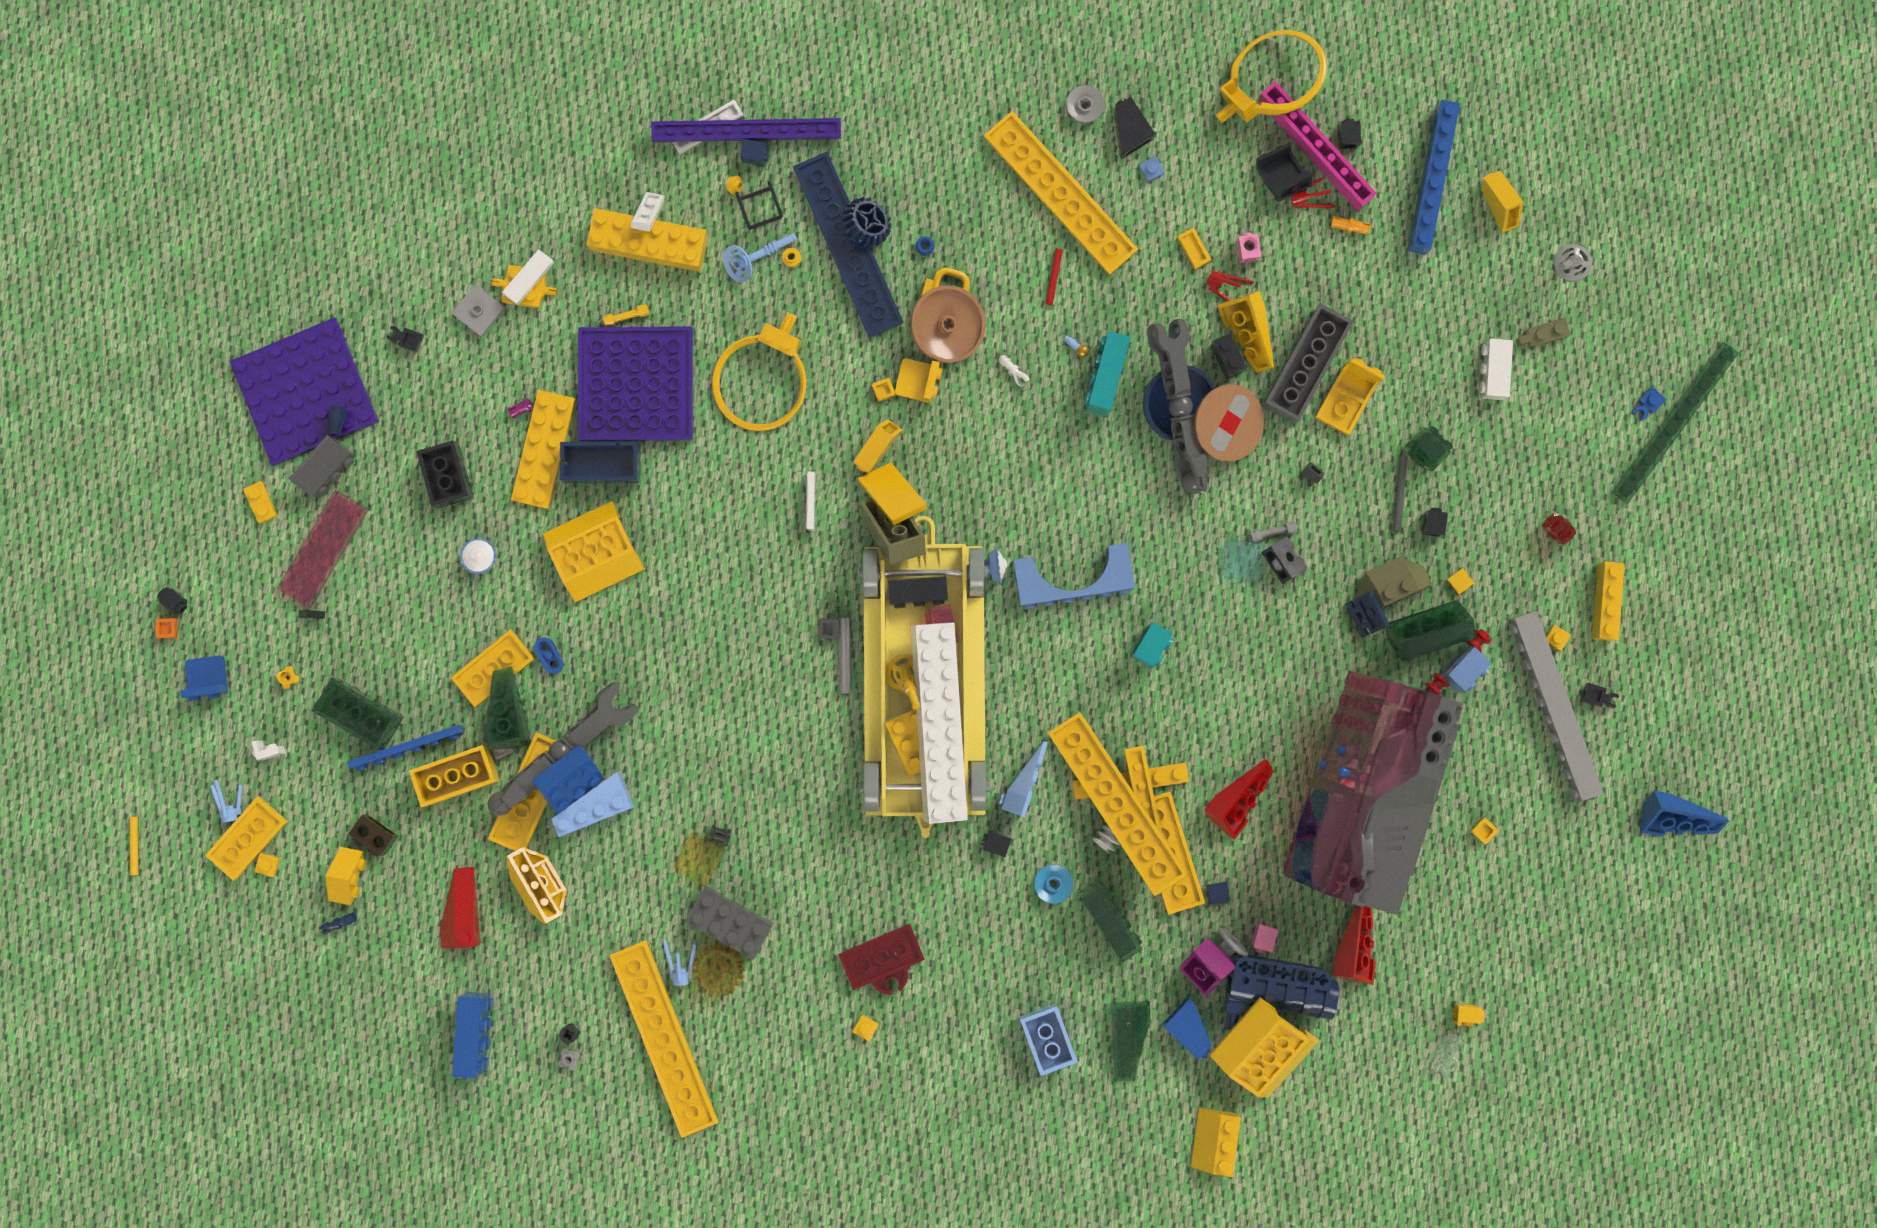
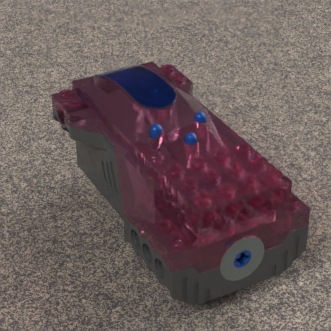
M1349 671L1344 681V690L1339 697L1338 709L1333 716V724L1322 759L1318 763L1319 769L1301 812L1295 836L1289 846V854L1284 862L1282 874L1340 901L1398 915L1410 876H1413L1459 728L1458 721L1464 704L1391 680Z

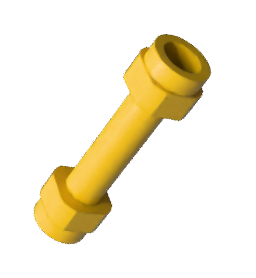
M647 304L638 305L637 309L614 316L612 313L603 316V321L606 327L616 326L615 323L637 316L643 318L650 315Z

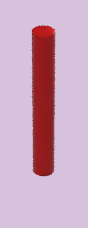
M1059 248L1055 249L1045 303L1051 306L1054 301L1063 250Z

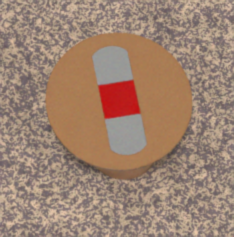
M1235 384L1223 385L1208 392L1199 403L1194 418L1195 435L1203 454L1222 461H1236L1250 454L1259 443L1264 428V415L1260 402L1250 390Z

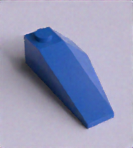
M1654 790L1644 802L1640 832L1655 836H1664L1665 832H1675L1676 835H1682L1686 831H1693L1695 834H1716L1724 828L1729 820L1722 815L1678 796Z

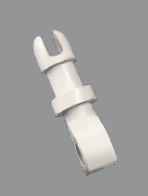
M1007 355L999 357L1000 364L1009 370L1008 373L1014 376L1017 385L1020 387L1024 386L1025 384L1021 382V377L1024 381H1028L1029 377L1019 371V367L1013 365Z

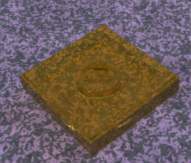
M691 832L673 867L708 885L726 850Z

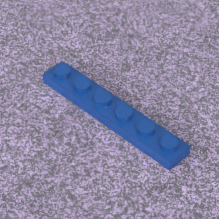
M463 725L453 726L347 761L349 769L361 771L367 769L368 764L375 763V765L387 762L386 758L393 756V759L405 756L404 752L410 750L412 753L424 750L423 746L430 744V747L442 744L441 740L447 738L449 741L460 738L459 734L465 733Z

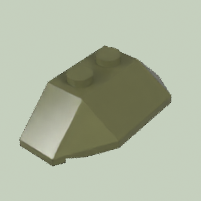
M1400 556L1365 572L1354 599L1373 591L1379 605L1384 607L1432 583L1423 566Z

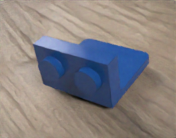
M223 656L186 660L185 668L188 689L180 690L181 698H188L189 701H199L204 696H208V699L220 698V694L228 693L225 658Z

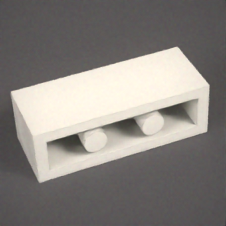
M1489 339L1483 344L1481 354L1484 355V363L1481 364L1480 373L1483 374V381L1480 382L1479 392L1482 393L1483 399L1505 400L1510 397L1513 340Z

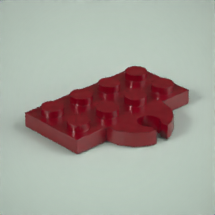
M910 923L838 954L853 990L872 983L877 991L887 995L893 994V990L887 985L889 979H896L899 983L898 989L901 991L908 980L909 973L907 967L925 960Z

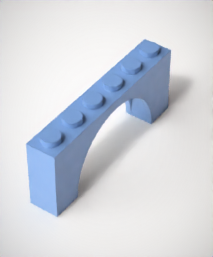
M1128 543L1109 545L1107 547V563L1100 578L1091 586L1077 591L1061 590L1047 583L1038 573L1033 557L1013 560L1020 607L1024 606L1025 609L1036 608V604L1042 603L1044 607L1055 605V601H1062L1063 604L1072 603L1075 598H1081V601L1091 600L1094 595H1100V598L1111 597V593L1119 592V595L1130 594V590L1135 588Z

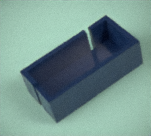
M560 442V460L564 462L560 463V481L563 483H640L641 445L638 442H620V445L617 442Z

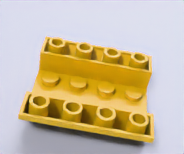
M613 501L543 533L546 547L563 584L575 602L645 570L638 553L634 551L620 521L621 517Z
M1260 997L1209 1055L1230 1078L1257 1097H1270L1318 1044L1319 1039L1305 1029L1301 1032L1277 1014L1275 1007Z

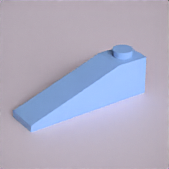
M1043 741L1007 789L1006 794L1002 793L999 804L1002 805V810L1025 817L1032 796L1031 789L1036 782L1037 771L1041 766L1048 742Z

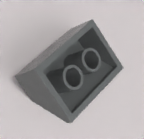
M327 435L288 479L315 498L323 497L328 492V487L331 483H335L340 479V473L353 464V459L356 455L340 441Z

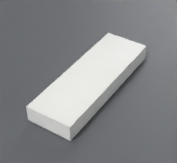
M646 192L631 222V228L650 232L664 203L665 196Z
M538 249L504 289L503 295L516 305H519L554 264V261Z
M815 472L807 473L806 529L808 531H815Z

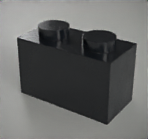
M1231 333L1211 343V349L1226 379L1243 372L1247 368Z

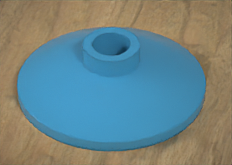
M1055 864L1047 865L1037 873L1034 886L1036 893L1043 901L1056 904L1063 902L1070 896L1073 890V879L1069 871L1064 867ZM1051 880L1057 881V885L1055 887L1050 886Z

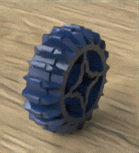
M864 196L860 199L856 198L846 206L842 213L841 220L844 222L842 227L847 229L845 234H850V240H856V245L861 243L863 248L867 245L869 248L879 246L887 239L891 232L892 224L889 223L891 217L887 216L888 211L882 209L883 205L879 206L877 204V200L872 202L871 197L865 199Z

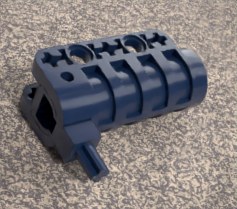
M1238 953L1231 956L1235 969L1227 976L1224 1010L1227 1012L1225 1029L1231 1030L1238 1022L1239 1014L1244 1015L1245 1005L1252 1006L1260 997L1279 1011L1329 1020L1334 1018L1339 999L1338 981L1331 980L1330 975L1320 967L1248 954V957L1240 956ZM1243 961H1246V963L1249 965V968H1247L1248 966L1246 964H1242ZM1264 964L1263 968L1258 971L1259 965ZM1282 968H1284L1287 971L1288 975H1285V971H1278V973H1276L1275 970H1282ZM1302 971L1301 975L1297 977L1298 972Z

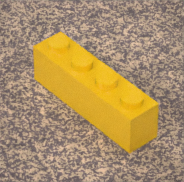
M1605 561L1597 564L1592 639L1619 640L1625 563Z

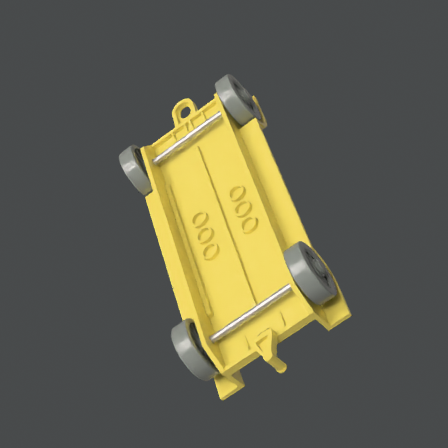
M919 516L915 519L917 525L919 526L920 522L925 521L929 527L928 534L924 535L926 554L889 565L879 547H865L863 550V567L859 568L860 579H863L865 737L864 781L860 782V792L864 793V810L866 815L916 816L921 829V835L927 838L930 835L929 831L932 824L924 822L920 771L911 776L907 775L884 725V722L913 708L906 693L898 692L889 685L886 679V668L895 656L900 654L912 655L910 625L954 623L967 816L985 815L986 792H990V780H986L984 676V578H988V566H984L983 546L935 544V524L933 520L927 516ZM946 576L948 601H944V605H933V602H927L922 607L906 604V608L894 609V605L890 606L888 581ZM900 659L894 664L896 666L904 663L907 664L908 659ZM910 667L909 669L911 671V674L914 675V671L912 667ZM891 670L892 681L896 684L897 681L893 675L894 671ZM896 672L897 678L900 679L899 672Z

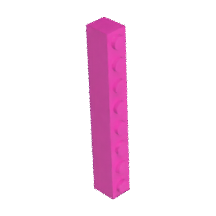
M1276 81L1266 88L1257 100L1260 104L1262 102L1270 104L1293 102ZM1300 108L1286 114L1270 115L1357 212L1377 194Z

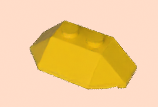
M525 847L507 855L506 860L510 879L529 912L544 924L562 915L566 888L548 857L528 850Z

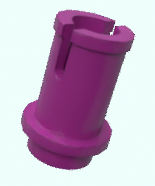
M523 398L522 402L507 409L510 416L514 419L527 411L530 413L534 407L529 398Z

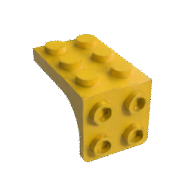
M1351 358L1343 365L1315 416L1316 419L1347 436L1353 430L1374 390L1385 377L1381 370L1364 365L1365 362L1359 358Z

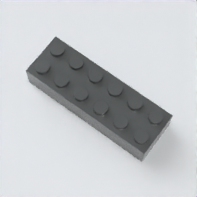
M1320 303L1315 308L1262 407L1293 424L1299 422L1354 321Z

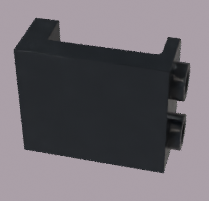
M1290 143L1281 145L1256 159V170L1277 202L1312 186L1311 172L1309 170L1304 171L1293 155Z

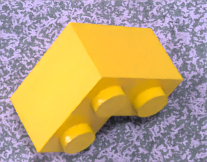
M344 847L339 848L325 875L328 901L352 905L354 899L358 898L360 893V887H358L359 873L365 869L366 865L363 851Z

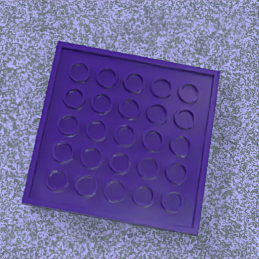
M335 317L229 361L272 466L314 450L327 435L337 440L379 422L340 324ZM331 406L347 408L346 413L348 415L340 435L329 433L328 410L331 409Z
M578 327V441H693V327Z

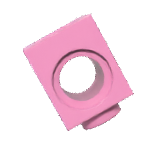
M1241 234L1236 241L1239 263L1258 261L1261 257L1258 234ZM1244 244H1250L1253 250H1246Z
M1256 923L1251 946L1258 953L1266 954L1267 951L1273 952L1278 929Z

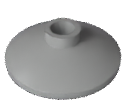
M1078 86L1068 95L1066 102L1067 111L1078 122H1092L1103 112V96L1092 86ZM1082 104H1087V105H1088V108H1087V109H1083V108L1081 107V105H1082Z

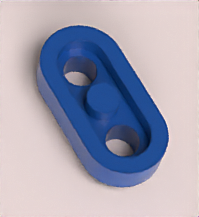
M545 637L538 639L534 649L544 669L552 674L561 672L564 667V661L554 642ZM544 644L549 646L547 651H544L542 648ZM553 661H557V667L555 668L551 666Z

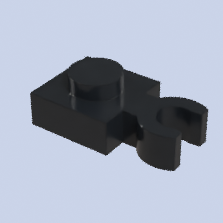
M390 326V329L396 331V334L393 337L387 335V339L392 342L399 340V347L418 352L424 337L423 334L405 327L403 332H401L397 327Z
M1586 683L1581 702L1602 707L1604 702L1607 707L1615 708L1616 705L1610 702V698H1619V695L1616 693L1606 694L1607 688Z

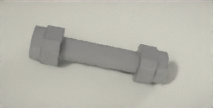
M1295 522L1285 523L1284 526L1263 531L1257 529L1249 532L1251 542L1262 541V538L1284 533L1290 535L1297 533V526Z

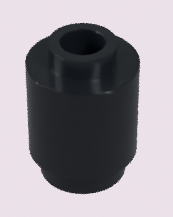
M165 587L158 593L157 599L159 603L173 615L181 614L187 609V600L174 589Z

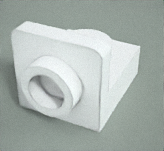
M256 740L252 742L253 747L251 751L256 760H266L286 754L284 746H277L276 744L263 746L262 741Z

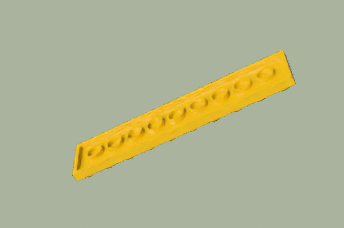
M1013 111L984 135L985 140L1109 276L1138 251V248Z
M1080 712L1048 732L1153 895H1159L1188 876Z
M647 940L609 955L681 1138L717 1124L719 1122Z

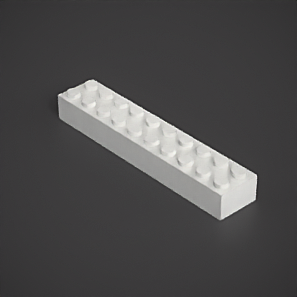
M954 623L910 625L914 683L920 708L916 710L924 822L932 824L968 820Z

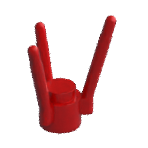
M1322 178L1312 181V186L1321 182ZM1331 190L1307 194L1306 191H1301L1291 196L1292 206H1297L1298 209L1336 207L1335 204L1305 203L1308 202V198L1330 194Z
M1212 270L1206 284L1210 286L1209 290L1215 292L1227 302L1230 299L1219 291L1217 287L1221 288L1223 283H1227L1240 288L1241 284L1231 280L1254 284V281Z

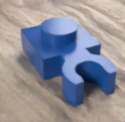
M1652 386L1637 401L1641 406L1634 408L1631 414L1633 415L1640 411L1642 416L1639 418V421L1647 418L1648 411L1653 414L1665 402L1666 398Z

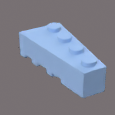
M616 772L553 817L551 820L558 837L634 808L622 773Z

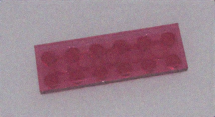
M334 490L279 583L277 590L312 608L370 509L343 493Z

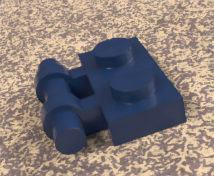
M1373 591L1354 599L1356 607L1352 600L1345 603L1348 608L1347 613L1349 616H1352L1356 624L1355 628L1357 632L1360 631L1362 637L1369 635L1367 627L1372 634L1390 625ZM1358 612L1361 613L1365 622H1363Z

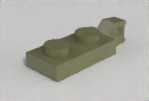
M1564 317L1529 328L1524 331V336L1518 337L1515 340L1517 346L1528 344L1529 347L1534 348L1569 337L1571 333Z

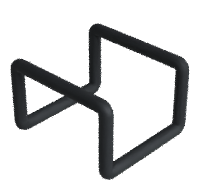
M770 180L767 182L769 186L767 188L741 197L739 192L735 193L749 230L783 218ZM771 191L779 216L750 226L742 200Z

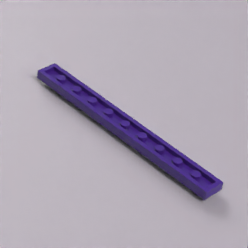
M841 118L651 121L652 142L744 141V139L753 141L841 139Z

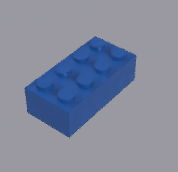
M466 992L458 996L452 1077L477 1078L485 1072V1069H488L489 1058L486 1057V1052L490 1048L488 1030L491 1029L492 1019L489 1018V1010H492L493 998H490L491 993Z

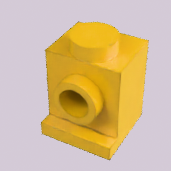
M1454 1003L1452 1023L1458 1026H1475V1023L1481 1024L1485 1018L1484 1011H1482L1483 1008L1477 1005Z

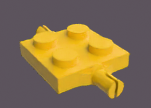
M509 265L504 280L493 278L492 286L503 287L504 291L523 267ZM547 272L519 306L540 309L545 294L557 295V288L546 287ZM502 294L501 301L503 303L516 305Z

